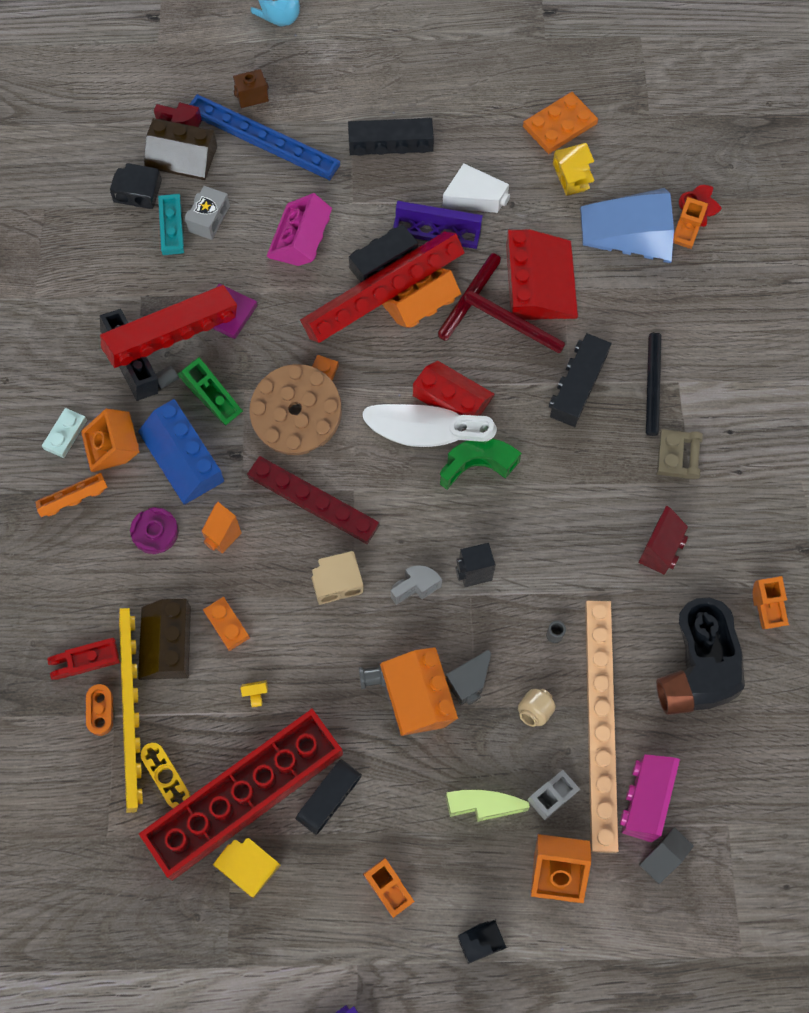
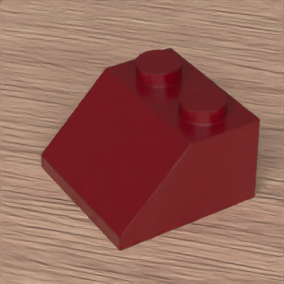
M665 507L638 562L665 575L668 568L674 569L679 556L675 555L677 549H683L688 539V536L685 535L688 526L670 507Z

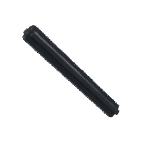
M654 332L650 333L648 337L646 435L648 436L658 435L660 416L662 335Z

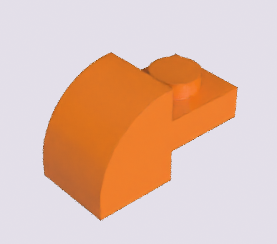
M687 197L674 232V244L692 249L708 203Z
M782 576L757 580L753 585L754 606L758 607L762 630L789 625L784 603L787 600Z
M383 858L363 874L393 918L415 902L386 858Z

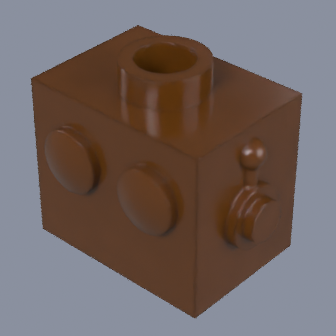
M261 69L233 76L235 88L233 92L234 96L238 98L241 108L269 102L267 92L269 86Z

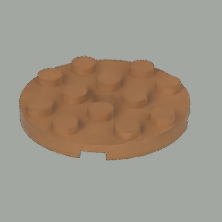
M293 364L272 371L257 385L250 402V420L258 437L269 448L286 455L310 453L309 451L325 445L337 431L342 416V402L335 384L325 373L308 365ZM300 404L302 406L301 412L297 415H292L290 408L293 405Z

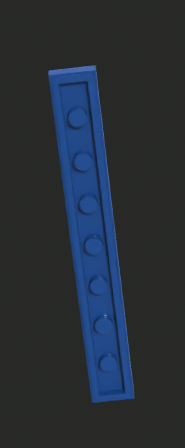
M198 94L189 104L199 107L202 121L329 181L340 167L339 160Z

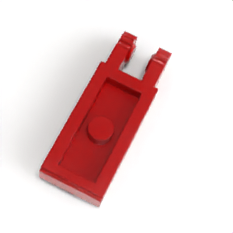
M115 638L68 649L64 653L47 658L48 665H58L66 661L68 667L51 672L52 680L66 678L70 675L75 676L121 663Z

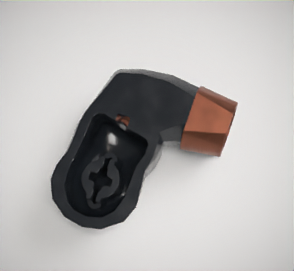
M710 597L696 598L688 602L679 613V626L686 648L685 660L687 670L677 671L658 678L656 681L658 698L666 715L690 713L695 710L711 709L729 703L737 698L745 687L743 653L735 630L731 609L722 601Z

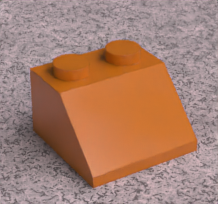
M106 408L81 431L91 472L126 464L140 452L130 412Z
M538 834L534 853L531 897L584 904L591 866L590 841Z

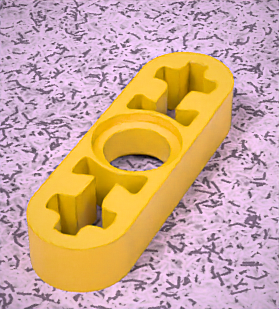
M157 743L146 744L141 750V759L166 802L173 809L179 803H173L175 795L171 790L166 793V789L175 786L180 794L185 793V796L182 798L183 801L190 797L191 794L165 750ZM152 749L155 752L159 751L157 758L162 765L158 767L152 759L147 760L150 756L149 751ZM163 770H171L173 773V778L169 783L163 784L159 781V775Z

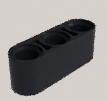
M339 760L301 808L295 819L313 834L317 835L356 786L362 774L344 760Z

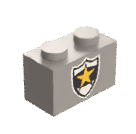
M203 186L201 192L196 194L191 210H188L185 215L188 231L213 240L230 207L228 194Z

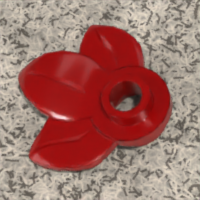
M699 185L693 191L683 193L679 198L681 210L684 208L687 197L708 203L700 227L707 225V217L716 215L722 209L710 197L713 187L709 185Z

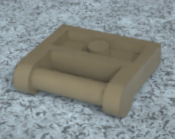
M662 429L659 439L657 475L699 479L701 472L698 468L700 443L703 441V434L701 432L688 433ZM684 442L691 443L689 468H682Z

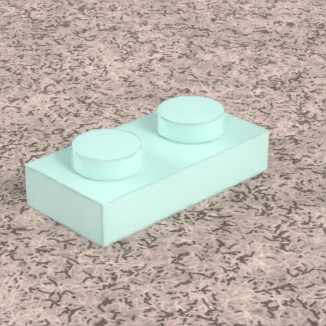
M65 408L42 444L43 449L65 458L87 422L86 417Z

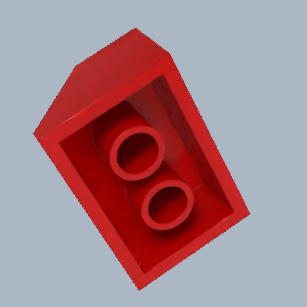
M438 360L427 365L413 383V396L429 406L449 409L459 415L481 416L495 396L491 391Z

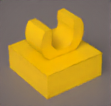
M267 680L242 684V697L250 696L252 707L262 706L261 694L268 692Z

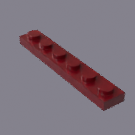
M261 456L258 457L247 473L249 479L367 545L380 526V523Z

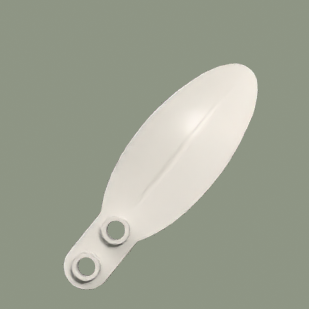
M382 404L369 406L363 411V419L373 431L391 441L407 446L433 447L449 444L457 440L484 442L492 439L497 432V427L490 417L459 415L452 410L435 406Z

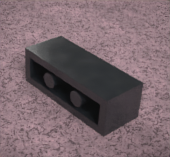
M402 224L397 228H392L379 239L372 240L364 248L355 250L349 256V269L360 282H363L417 249L418 242Z

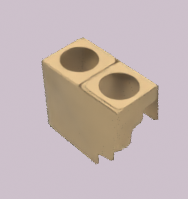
M353 551L321 558L318 560L320 566L312 570L313 576L311 579L319 605L363 593L364 586Z

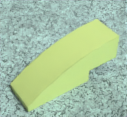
M486 790L446 792L450 817L475 812L477 822L526 812L530 808L529 802L500 792Z

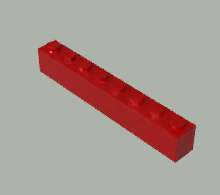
M444 231L300 319L308 337L318 343L324 341L463 255L465 252L457 234Z

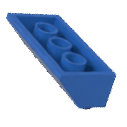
M175 399L160 406L151 413L138 433L183 505L225 482L220 468Z

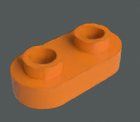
M102 684L92 686L86 694V726L96 736L108 734L113 727V694L107 686ZM100 695H104V700L98 703L97 698ZM99 720H105V724L102 727H97Z

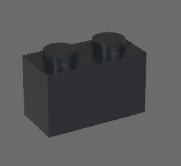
M489 543L460 549V556L456 559L457 566L455 569L459 581L463 580L464 587L493 580L496 564Z

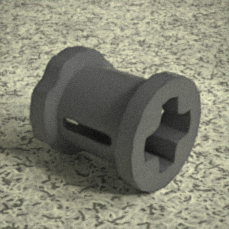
M380 664L379 667L363 669V667H359L361 690L365 689L366 686L381 684L382 687L386 686Z

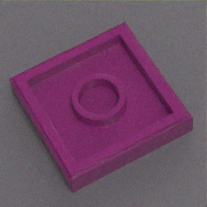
M225 286L237 304L236 318L228 323L219 324L212 329L236 339L258 304L257 301Z

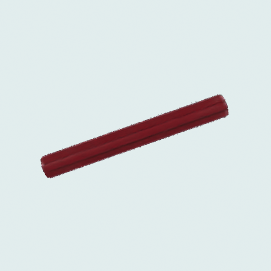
M495 253L490 254L439 329L438 337L447 341L471 307V304L464 300L468 291H473L477 294L481 292L501 262L499 255Z
M468 291L466 294L465 302L557 353L562 352L565 342L473 291Z

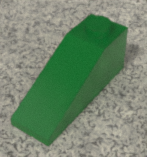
M200 357L177 373L190 391L225 426L243 412Z

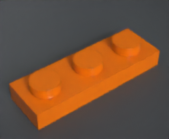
M98 473L35 501L36 508L40 517L45 515L52 516L63 507L68 505L75 506L82 499L90 495L94 497L101 494L108 487L102 473Z

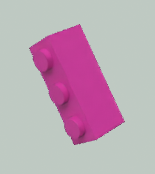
M315 193L287 203L267 257L296 266L312 262L316 257L318 245L323 239L324 229L330 220L329 216L332 207Z
M645 754L640 761H635L632 775L636 776L634 786L629 785L626 800H629L628 809L623 810L619 825L623 826V834L651 843L662 836L680 759Z

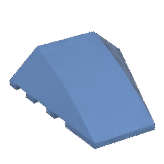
M665 188L581 206L583 246L608 251L616 249L622 251L623 254L631 255V253L644 255V258L653 260V257L664 259L663 262H672L674 224L671 195Z

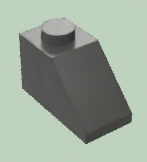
M489 650L446 674L447 684L460 705L466 702L470 705L481 698L480 694L483 691L491 657Z

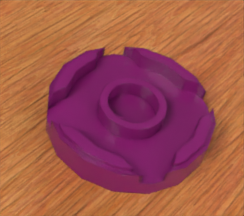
M157 507L148 508L149 510L141 511L133 519L130 535L136 547L144 553H163L176 542L179 533L178 524L169 511Z

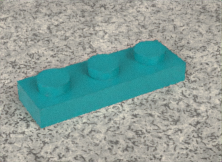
M180 194L158 196L162 255L184 253L181 196Z

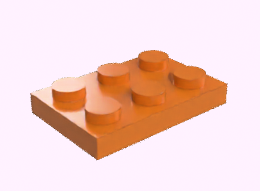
M570 92L523 121V128L550 154L598 123V118L573 92Z

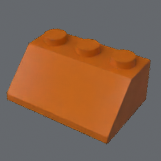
M440 268L382 305L398 325L411 328L419 324V320L425 316L434 315L441 306L453 303L455 298L461 295L452 271Z
M436 647L414 650L380 664L401 736L442 729L458 719Z

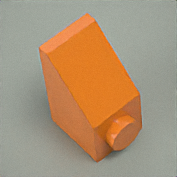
M219 502L215 504L202 529V534L205 538L203 542L213 551L217 549L222 554L242 534L237 517Z

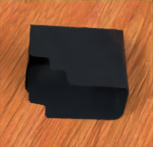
M126 163L125 168H118L113 176L110 187L113 202L153 209L162 182L159 170Z
M497 919L480 923L458 935V941L468 964L508 948L497 926Z

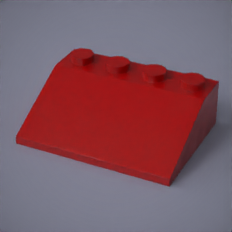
M530 229L508 230L506 253L511 313L524 320L577 319L578 312L571 241Z

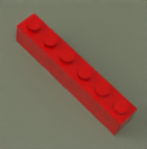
M221 285L100 334L101 349L114 368L121 365L125 366L133 360L147 357L157 350L169 348L176 342L190 339L195 334L209 331L219 324L232 321L236 318L237 304L225 286Z

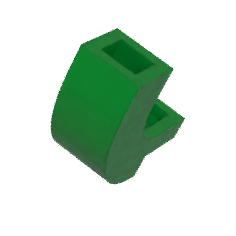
M490 439L484 442L465 441L448 453L447 464L440 472V485L448 490L465 470L474 466L491 468L506 479L520 463L522 453L513 446L497 439Z

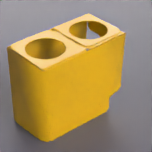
M587 143L554 152L553 166L566 196L590 189L589 183L595 181L589 164L593 163L594 159Z
M246 838L243 843L234 840L231 844H228L213 864L214 867L252 898L256 897L281 866L249 838Z

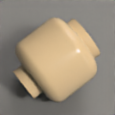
M531 689L520 701L518 711L520 719L528 726H543L554 713L556 706L552 695L544 689Z

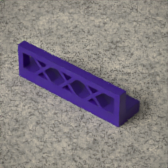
M397 201L393 228L399 227L400 221L409 222L412 227L407 230L415 239L427 241L440 235L441 231L449 229L457 234L462 247L477 249L483 215ZM426 225L430 226L432 231L423 233L419 228ZM465 233L475 234L474 241L465 240L462 235Z

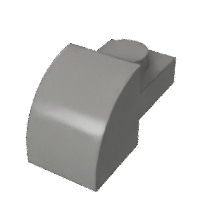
M421 565L405 569L407 580L401 579L392 586L391 599L397 605L414 593H417L422 600L442 587V579L436 571L429 567Z
M562 770L533 793L527 801L546 820L572 798L580 788Z

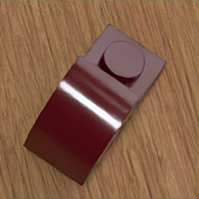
M179 102L176 109L156 104L154 108L156 119L199 127L202 122L199 107Z

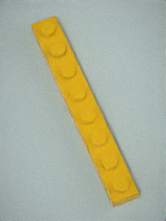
M120 608L119 633L126 813L137 812L138 805L143 804L142 788L137 789V779L141 778V763H136V753H140V737L135 738V728H139V712L134 713V703H138V688H133V679H137V664H132V655H136V640H131V631H135V616H130V608Z

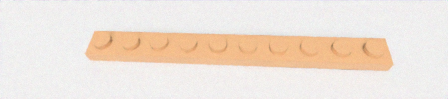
M586 601L591 852L617 853L619 850L611 601Z

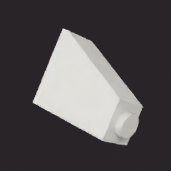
M463 163L443 194L442 207L453 210L498 213L500 208L506 206L509 201V184Z

